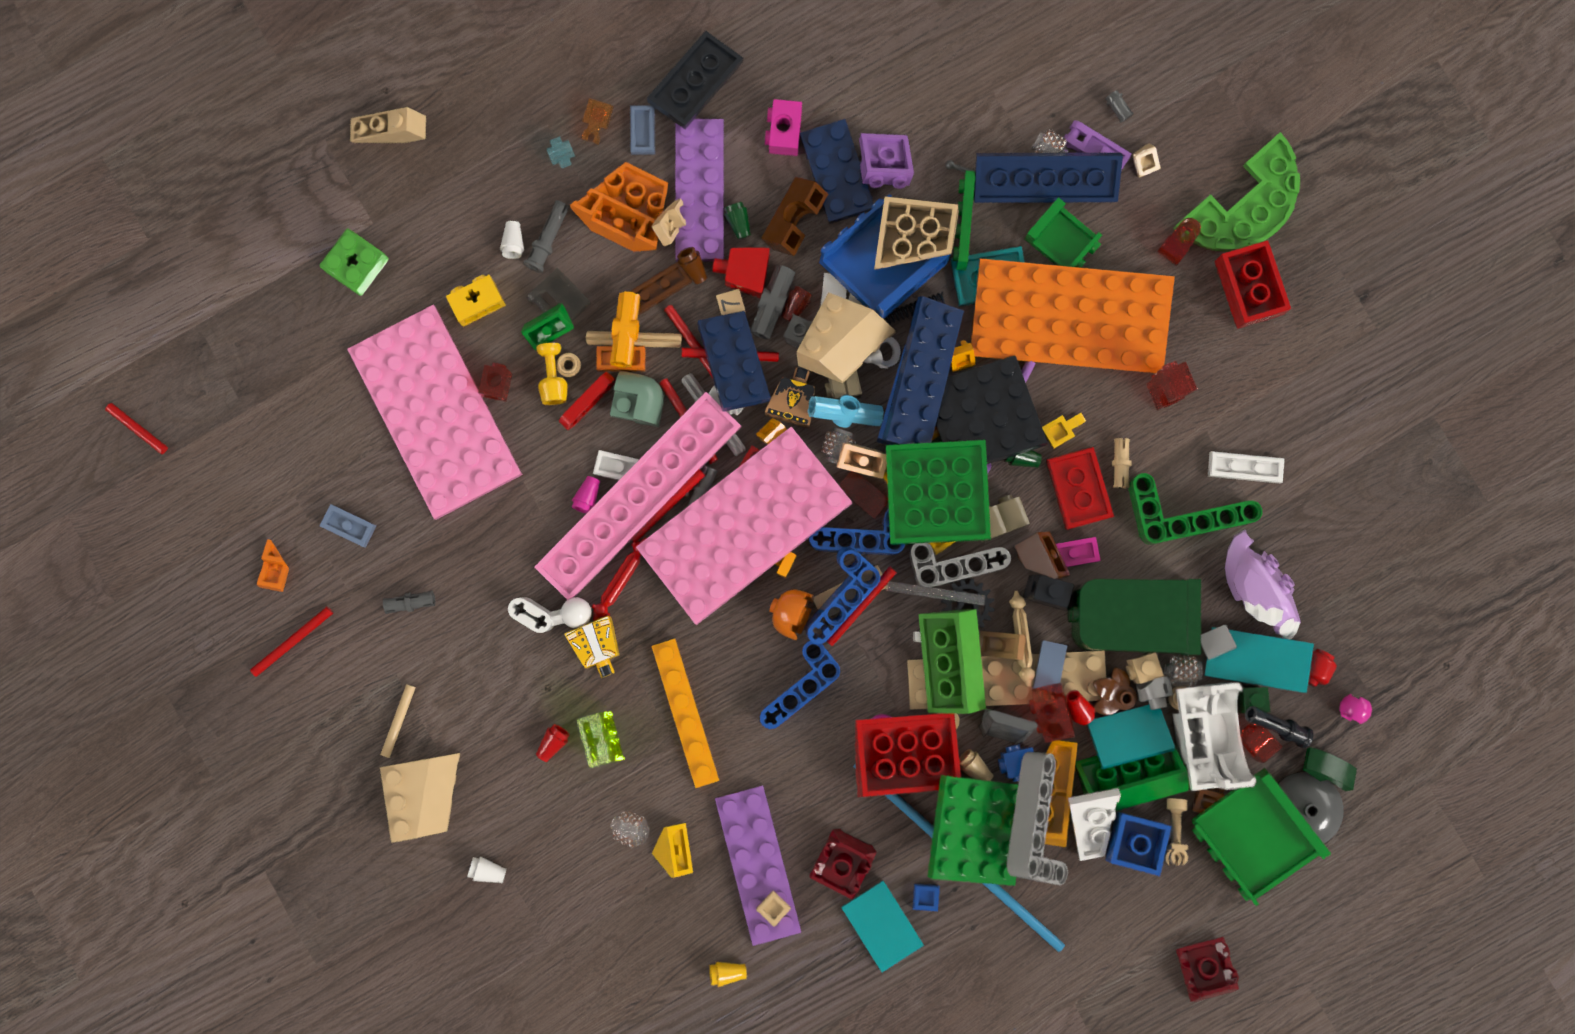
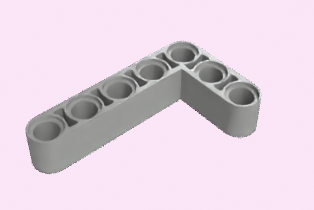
M1026 752L1021 764L1007 870L1011 876L1063 885L1068 876L1066 864L1043 858L1056 766L1055 758L1052 754Z

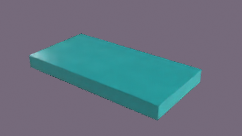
M1229 630L1237 646L1236 649L1209 661L1207 659L1204 676L1307 693L1314 644Z

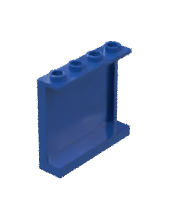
M880 198L873 204L872 210L867 214L863 212L857 217L853 226L850 228L845 227L833 243L829 241L822 247L819 263L863 306L873 309L880 317L885 319L948 263L951 254L875 270L884 199Z

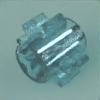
M560 136L549 140L551 147L546 148L553 166L559 163L562 169L572 165L570 158L575 157L569 140L562 142Z

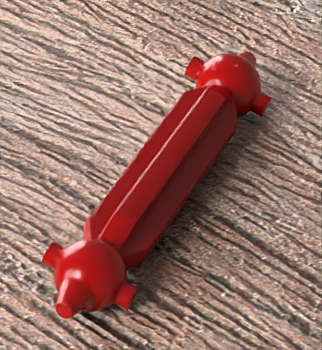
M646 537L636 543L632 542L631 546H633L634 552L627 555L602 594L601 603L591 606L594 613L593 621L610 615L608 607L614 604L640 563V556L642 554L636 546L647 539Z

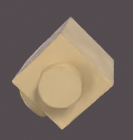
M1156 652L1126 660L1128 664L1126 670L1134 684H1141L1164 676Z

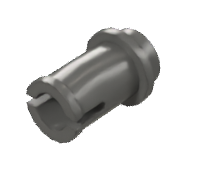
M1116 90L1105 98L1107 101L1106 105L1112 108L1120 123H1122L1134 113L1122 98L1123 93H1119Z

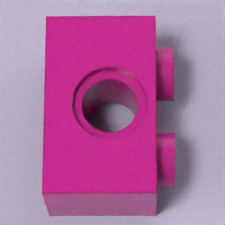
M773 99V108L768 107L767 122H771V130H766L765 145H769V154L798 156L802 102ZM780 124H786L790 127L787 131L777 129Z

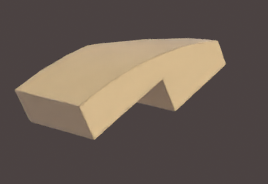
M681 198L669 205L651 226L663 246L672 244L679 232V228L686 225V220L680 213V207L683 206Z

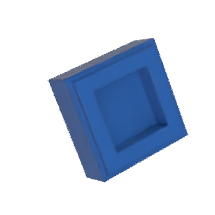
M914 883L912 909L938 912L940 886Z

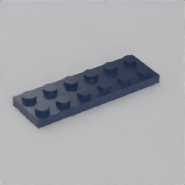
M976 153L973 200L974 203L1055 202L1059 197L1064 202H1118L1123 155L1122 153Z
M924 296L918 297L882 440L894 444L931 443L964 313L963 310Z

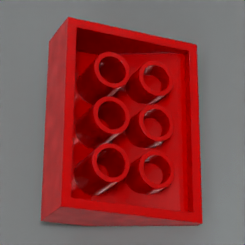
M942 713L855 720V763L858 797L938 791L941 775L961 777L955 714Z

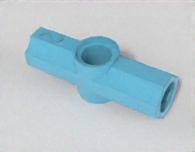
M843 395L840 400L811 396L809 400V417L832 420L839 427L847 428L852 423L880 426L883 421L884 411L882 406L859 403L855 397L850 395Z

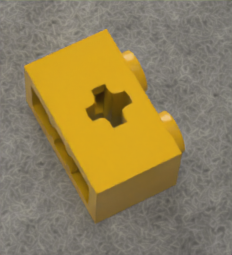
M480 275L474 278L471 284L465 287L458 286L450 291L451 294L446 296L458 322L463 327L506 306L490 275ZM477 295L478 301L474 303L473 296Z

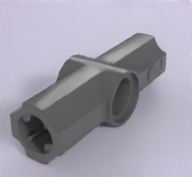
M783 265L775 266L768 287L764 289L758 304L759 310L751 327V333L755 336L770 340L778 317H781L786 306L787 294L794 280L795 271Z

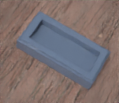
M652 105L630 106L631 155L655 154V107Z
M1041 641L1032 689L1058 694L1067 645Z

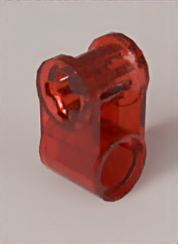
M1194 218L1184 219L1175 231L1168 236L1157 253L1177 266L1200 234V223Z

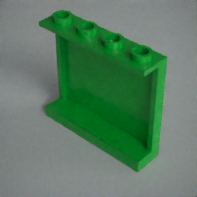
M1266 768L1253 775L1256 778L1254 786L1233 789L1191 819L1195 826L1192 831L1200 842L1206 840L1210 846L1207 849L1216 862L1218 860L1222 861L1226 866L1222 869L1231 882L1236 880L1241 886L1238 888L1240 894L1246 901L1251 899L1255 906L1259 905L1257 898L1319 855L1322 859H1325L1331 854Z

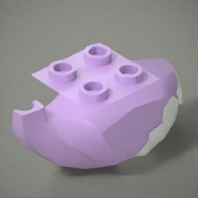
M1244 529L1234 535L1227 550L1225 575L1228 586L1236 601L1243 600L1245 610L1258 621L1272 625L1275 633L1281 635L1283 639L1291 640L1297 633L1301 623L1292 596L1295 584L1289 575L1281 573L1278 569L1279 563L1272 554L1267 555L1264 551L1261 556L1249 548L1254 540L1248 536Z

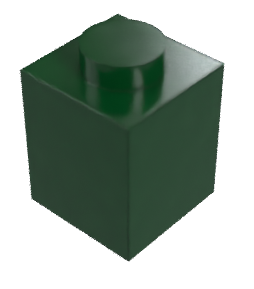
M1268 687L1242 688L1238 692L1237 697L1238 713L1245 714L1251 706L1257 707L1264 712H1270Z

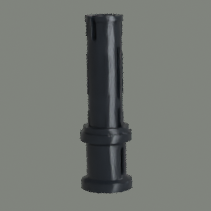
M1254 706L1249 707L1245 713V719L1248 722L1279 734L1280 738L1284 741L1295 742L1300 748H1307L1312 743L1314 733L1310 727H1301L1296 721L1291 719L1282 720Z

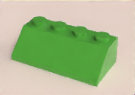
M951 610L919 614L928 713L970 714L986 709L977 610Z

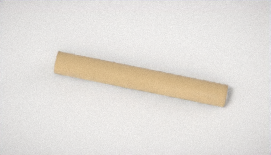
M408 684L405 686L380 754L384 757L390 758L416 688Z

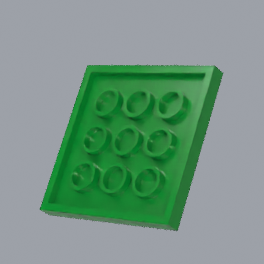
M986 440L886 445L891 545L991 540Z
M941 775L928 878L1015 886L1016 877L1008 873L1007 860L1018 784Z

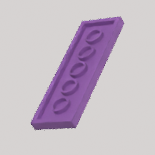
M694 119L686 130L676 124L675 200L682 199L683 206L680 207V213L686 220V225L679 228V232L675 237L676 262L679 260L677 257L678 253L687 247H694L695 250H698L702 262H714L715 258L724 259L723 119Z
M763 785L715 798L753 946L801 933ZM772 890L791 906L788 913L775 927L756 910Z

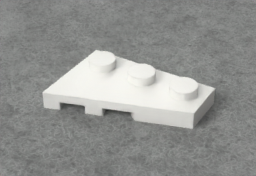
M1118 788L1068 798L1080 861L1105 856L1110 837L1111 822L1115 818L1116 803L1120 799Z

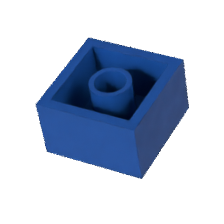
M1116 811L1105 860L1112 864L1160 876L1172 826Z

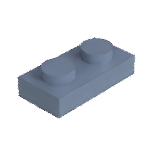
M330 504L320 527L366 548L376 525Z

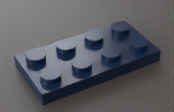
M839 120L801 132L800 138L814 181L828 193L823 203L828 223H835L872 210L871 207L874 203L868 185L863 184L860 161L846 120Z
M745 311L698 320L697 326L722 411L725 412L770 402L771 397Z

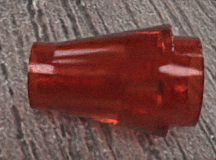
M795 286L794 290L790 291L782 317L791 321L793 315L799 316L812 302L810 301L812 294Z

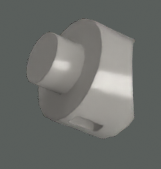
M1168 676L1156 678L1152 682L1136 684L1140 702L1149 701L1151 710L1167 707L1165 697L1173 696Z

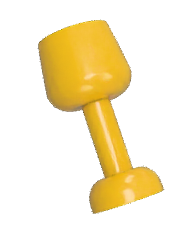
M540 344L536 348L538 354L545 357L547 378L542 379L538 384L542 404H564L567 402V382L565 379L557 377L555 356L560 353L561 344Z

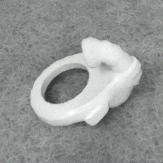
M887 338L884 342L889 343L892 347L893 354L891 359L884 361L882 353L878 349L875 353L872 352L863 362L873 363L879 366V368L888 369V367L898 362L901 353L900 346L894 338Z

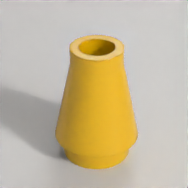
M715 962V964L709 965L711 986L717 985V987H721L747 978L745 964Z

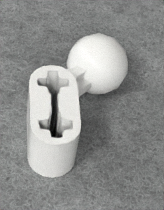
M527 597L516 598L508 606V612L513 619L537 633L547 632L554 626L564 623L573 629L585 626L591 618L589 603L579 597L568 599L561 609L549 611ZM524 603L523 608L526 612L519 613L520 608L517 606ZM545 616L544 621L547 625L540 626L541 621L537 617Z

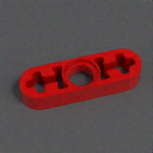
M608 371L603 373L560 417L559 423L567 430L572 429L615 385L616 379Z

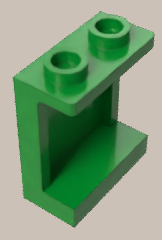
M1058 197L1027 233L1024 240L1056 266L1082 268L1086 263L1083 258L1088 252L1093 255L1100 247L1099 239L1102 237V234L1100 232L1095 234L1064 208L1066 203Z

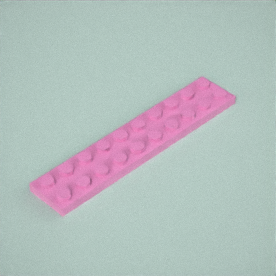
M705 392L546 554L535 568L567 600L574 598L698 469H701L742 426L729 413L723 412L721 406Z

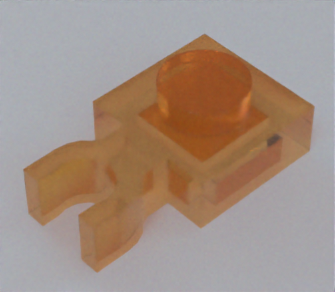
M589 98L583 122L589 125L584 130L581 139L587 141L588 135L594 133L593 143L598 145L600 140L599 130L600 128L607 130L614 106Z

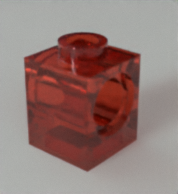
M492 363V366L484 365L478 392L482 397L507 401L512 373L506 369V365ZM495 376H501V383L495 387L491 386V379Z
M1250 723L1241 731L1243 734L1241 736L1242 745L1257 762L1265 763L1283 747L1268 729Z

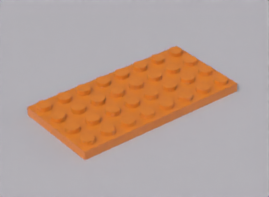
M979 259L971 334L974 354L976 357L1005 359L1016 355L1019 361L1163 374L1175 276Z

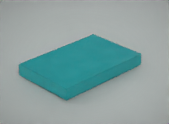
M1022 246L969 255L966 271L956 270L957 261H953V258H951L950 263L959 307L975 304L979 259L1025 263Z
M1150 705L1093 719L1091 723L1087 724L1102 770L1175 750V745L1161 708L1151 710Z
M884 880L841 906L881 972H884L924 946Z

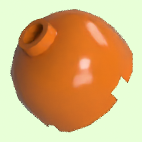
M793 589L784 592L779 599L774 598L769 612L773 613L772 622L774 628L780 634L797 640L796 633L801 634L810 616L812 609L807 606L809 601H814V595Z

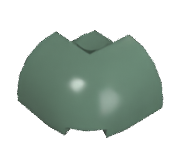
M619 371L614 386L615 392L610 416L659 427L664 406V394L661 386L648 376Z

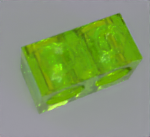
M600 712L577 719L589 768L601 767L624 760L612 712Z

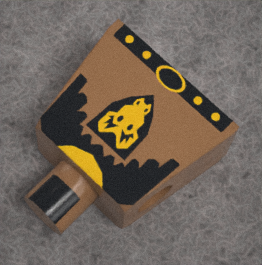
M796 368L793 379L781 378L765 410V416L807 429L810 428L811 417L808 414V407L811 396H814L815 387L806 384L810 373L808 370Z

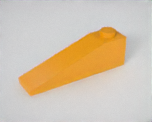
M1052 740L1046 752L1052 754L1056 762L1045 844L1066 847L1070 818L1068 798H1072L1078 743Z

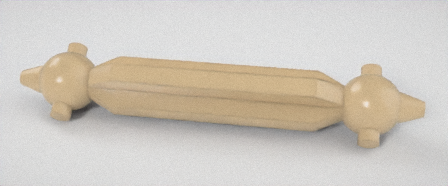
M1014 591L1013 598L1009 601L1014 609L1012 616L1015 634L1026 635L1023 660H1018L1022 668L1019 676L1027 687H1031L1035 673L1031 669L1032 654L1027 616L1023 610L1026 602L1018 591Z

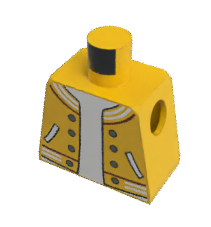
M610 616L565 633L568 642L585 668L596 665L601 678L615 673L610 659L619 656V649L613 621Z

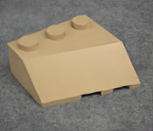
M885 197L874 269L950 255L956 234L958 205Z
M828 292L797 350L798 366L843 384L872 352L875 353L887 338H891L896 333V330L873 309Z
M460 753L380 767L391 843L448 831L452 795Z

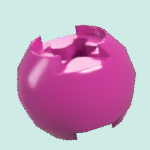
M1349 694L1340 702L1339 710L1340 715L1349 721L1353 719L1359 724H1363L1371 717L1372 706L1368 700L1362 697L1358 699Z

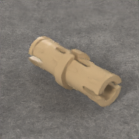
M1116 438L1114 439V460L1112 461V466H1114L1113 488H1129V467L1132 466V461L1129 460L1130 439Z

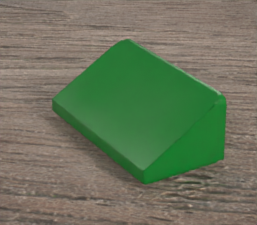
M560 303L524 324L521 333L536 351L538 345L550 343L574 329V326L564 305Z

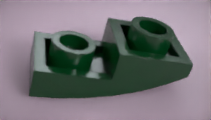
M1312 747L1307 748L1303 766L1304 771L1320 782L1325 780L1331 781L1345 792L1354 789L1356 767L1322 750Z

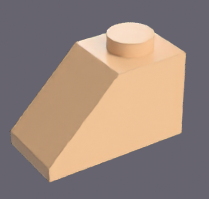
M843 443L836 467L883 479L887 466L886 453L858 444Z

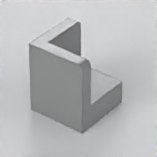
M1226 625L1201 635V646L1208 661L1237 647Z

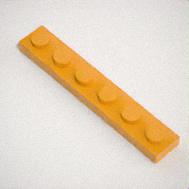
M676 639L653 645L652 650L695 788L719 781L718 773Z

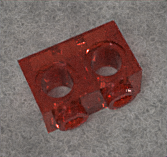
M1062 683L1032 689L1033 699L1029 700L1031 713L1037 714L1038 719H1035L1038 727L1036 729L1038 734H1043L1045 743L1075 737L1073 720Z

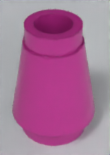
M591 476L586 477L572 499L573 509L587 514L594 507L600 484L598 479Z

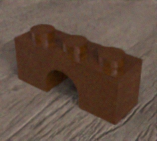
M795 177L761 239L774 251L795 256L806 236L796 227L799 219L808 213L817 215L828 193L816 181Z

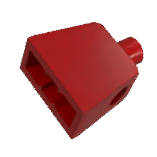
M731 248L728 260L714 259L713 272L726 274L725 285L735 290L739 289L740 292L761 298L765 287L770 248Z

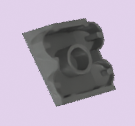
M990 709L984 710L982 721L979 725L983 738L988 735L1015 744H1022L1038 727L1036 722Z

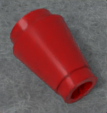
M1078 690L1068 692L1066 700L1072 720L1080 725L1091 723L1095 717L1093 705Z
M557 724L548 727L538 751L535 753L536 756L542 761L548 762L568 743L569 733Z

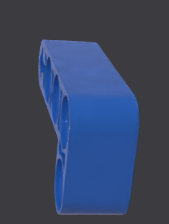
M889 509L883 518V531L822 527L809 537L810 546L814 550L822 552H838L844 548L838 543V537L843 534L851 538L852 542L848 547L855 549L859 554L897 555L903 550L905 544H900L897 550H892L887 545V540L890 538ZM818 533H821L823 538L831 539L830 533H834V547H830L831 541H824L822 546H819L818 542L814 541L813 538H816ZM865 536H872L876 540L875 547L866 548L862 543Z
M851 547L840 549L836 557L839 566L849 576L805 625L806 635L815 644L826 642L880 581L878 570ZM850 553L854 554V562L851 565H844V557ZM872 570V578L866 582L862 581L863 572ZM848 589H856V595L853 599H845V593ZM833 607H838L840 609L838 616L829 618V610ZM823 617L830 624L829 626L823 623L821 620ZM813 628H820L822 633L820 635L814 634Z
M809 641L804 645L802 650L803 657L813 670L761 712L760 722L765 728L775 729L839 677L840 667L822 644H815ZM813 644L817 645L821 652L820 656L816 659L809 658L806 654L807 647ZM825 664H832L835 667L836 673L832 678L823 676L822 667ZM807 679H812L817 684L816 691L812 694L805 693L802 688L804 681ZM787 695H794L797 698L798 703L795 708L787 709L784 706L783 700ZM779 702L781 709L787 715L783 717L780 713L775 718L777 721L775 724L772 722L767 724L765 722L767 717L765 713L767 711L774 713L778 709L774 705Z

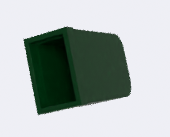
M1093 579L1084 582L1073 591L1072 608H1068V622H1072V639L1081 649L1092 651L1156 652L1186 656L1201 655V579Z

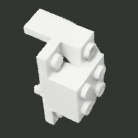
M1217 683L1176 689L1179 713H1174L1172 716L1177 750L1183 763L1187 765L1190 790L1192 791L1210 788L1234 789L1255 785L1256 778L1250 773L1247 766L1240 735L1237 697L1242 687L1239 683Z

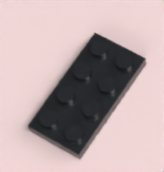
M705 31L647 97V102L686 130L743 63V57Z

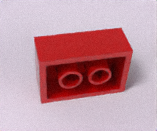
M1268 240L1223 253L1214 261L1237 329L1280 317L1291 310Z

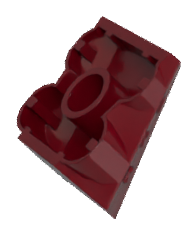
M832 829L809 877L850 899H854L865 875L872 866L877 851L872 844L868 845L843 832L841 829Z
M1224 937L1176 949L1190 1002H1198L1239 990L1237 984L1239 976L1237 970L1232 966L1229 956L1230 951Z

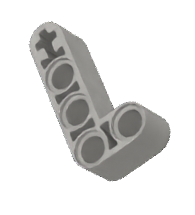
M916 543L909 552L915 580L924 589L1000 571L1006 568L1011 561L1009 551L1003 547H996L937 563L933 549L928 543ZM917 547L926 549V559L920 560L915 556L914 551ZM996 553L1004 557L1001 565L998 562L988 564L990 569H987L986 560L994 558ZM975 558L980 561L981 568L979 571L975 572L969 568L968 563L970 559ZM951 564L956 567L957 575L951 578L945 574L946 565ZM925 570L930 571L934 576L933 582L930 584L924 583L921 579V573Z

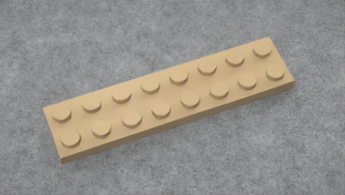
M1105 651L1066 652L1058 694L1032 689L1034 679L1031 682V687H1027L1019 676L1022 668L1016 659L981 657L986 706L1067 702L1066 695L1072 690H1078L1087 701H1098L1101 699L1094 688L1093 681L1106 678ZM1032 654L1031 669H1033L1034 673L1036 672L1039 654ZM923 659L907 660L910 710L928 709Z

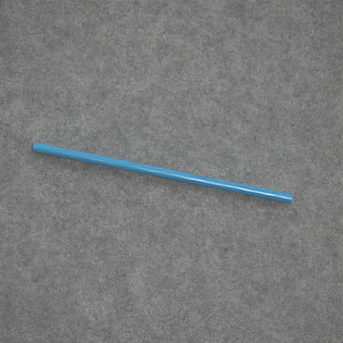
M885 795L931 838L933 837L934 826L900 795ZM982 883L1055 950L1060 952L1064 948L1065 944L1001 886L998 884Z

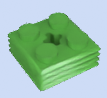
M347 228L319 266L356 294L362 296L389 258L382 251ZM356 259L358 264H351L350 261Z

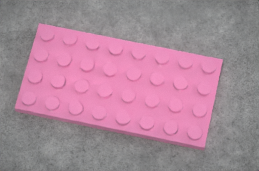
M435 305L348 348L372 399L435 520L522 475Z
M790 427L636 546V548L692 621L698 625L849 507L852 501L795 430Z

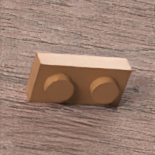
M980 631L981 656L1023 660L1026 635Z

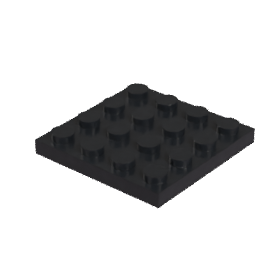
M1016 355L947 377L936 421V427L942 442L986 440L987 464L1047 446L1044 431Z

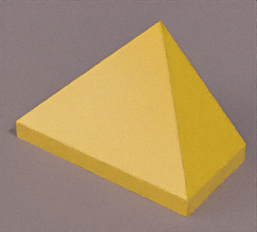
M686 823L664 827L652 851L653 856L671 878L693 873Z

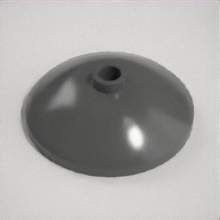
M1297 772L1284 777L1277 783L1323 844L1337 833L1343 820L1344 808L1338 790L1329 780L1320 782L1307 772ZM1311 806L1315 810L1313 815L1308 814V808Z

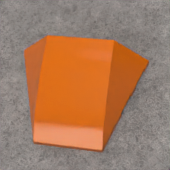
M625 162L605 177L604 182L596 188L588 190L587 195L579 201L575 200L570 204V208L591 231L633 252L656 250L658 236L651 226L664 210L668 182Z

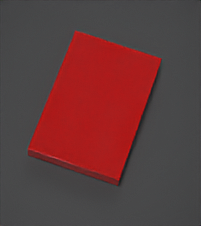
M1094 447L1046 460L1066 530L1114 517Z

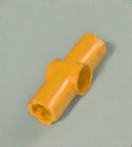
M624 291L619 293L616 318L612 322L611 336L613 344L610 364L619 368L632 367L634 344L638 340L640 295L633 292Z

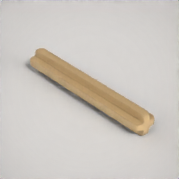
M588 331L586 333V343L588 345L612 346L611 332ZM639 333L638 340L634 346L680 348L682 337L680 334Z

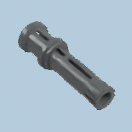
M555 201L538 240L533 241L531 245L533 249L528 259L523 262L527 268L543 273V265L548 255L552 254L551 246L570 208L564 202Z

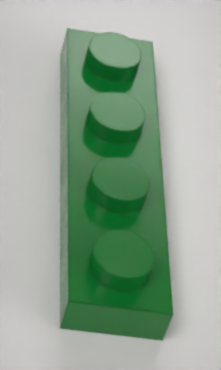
M966 170L964 179L959 180L958 193L963 195L962 202L958 201L957 203L958 216H961L960 224L956 226L955 238L959 239L958 247L954 246L953 261H957L956 270L966 271L968 264L975 171Z

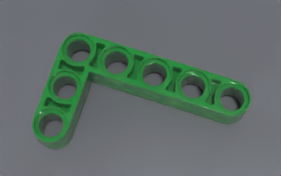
M1141 473L1133 477L1129 482L1128 490L1141 541L1147 545L1247 525L1258 521L1262 516V507L1258 502L1245 501L1164 519L1154 478L1147 473ZM1137 480H1143L1146 483V491L1142 492L1137 488ZM1144 503L1152 507L1151 515L1143 513L1142 506ZM1245 507H1249L1252 510L1253 515L1251 519L1244 515ZM1221 512L1228 514L1229 521L1227 524L1220 520ZM1197 517H1201L1204 519V529H1200L1197 527ZM1173 522H1178L1181 525L1182 530L1180 534L1173 532ZM1149 527H1154L1157 530L1158 536L1156 539L1149 537Z

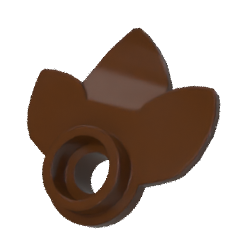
M1115 667L1111 678H1100L1093 681L1094 688L1101 698L1093 706L1097 713L1113 715L1119 709L1128 710L1135 705L1137 694L1130 687L1129 675L1124 670ZM1128 694V700L1123 702V696Z

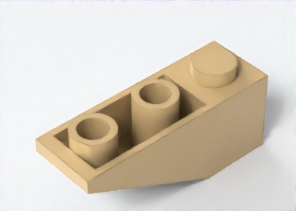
M408 107L351 118L350 141L353 143H407L423 140L426 136V116Z

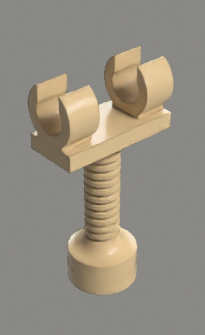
M1167 799V810H1170L1172 814L1171 844L1167 845L1164 863L1166 866H1169L1170 860L1176 867L1180 864L1184 865L1188 861V855L1185 850H1188V845H1181L1180 843L1181 814L1183 811H1187V800Z

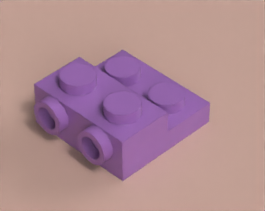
M861 133L859 139L862 155L860 168L863 184H870L873 188L893 185L896 189H902L910 185L914 170L908 136Z

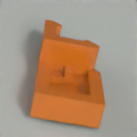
M267 539L261 558L264 562L256 585L260 588L283 592L289 567L274 543Z

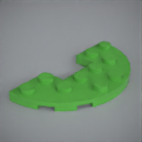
M1280 132L1243 165L1259 184L1229 211H1226L1210 194L1173 229L1185 239L1198 246L1223 252H1230L1257 244L1273 236L1292 214L1300 189V173L1297 171L1296 156L1282 133Z

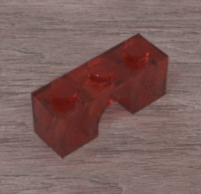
M1173 361L1162 366L1163 368L1152 375V380L1146 384L1157 411L1185 399V396L1197 390L1186 362L1178 364L1177 361Z

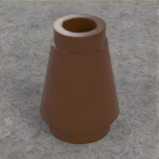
M687 247L678 253V264L695 284L704 282L707 279L700 252L695 250L694 247Z

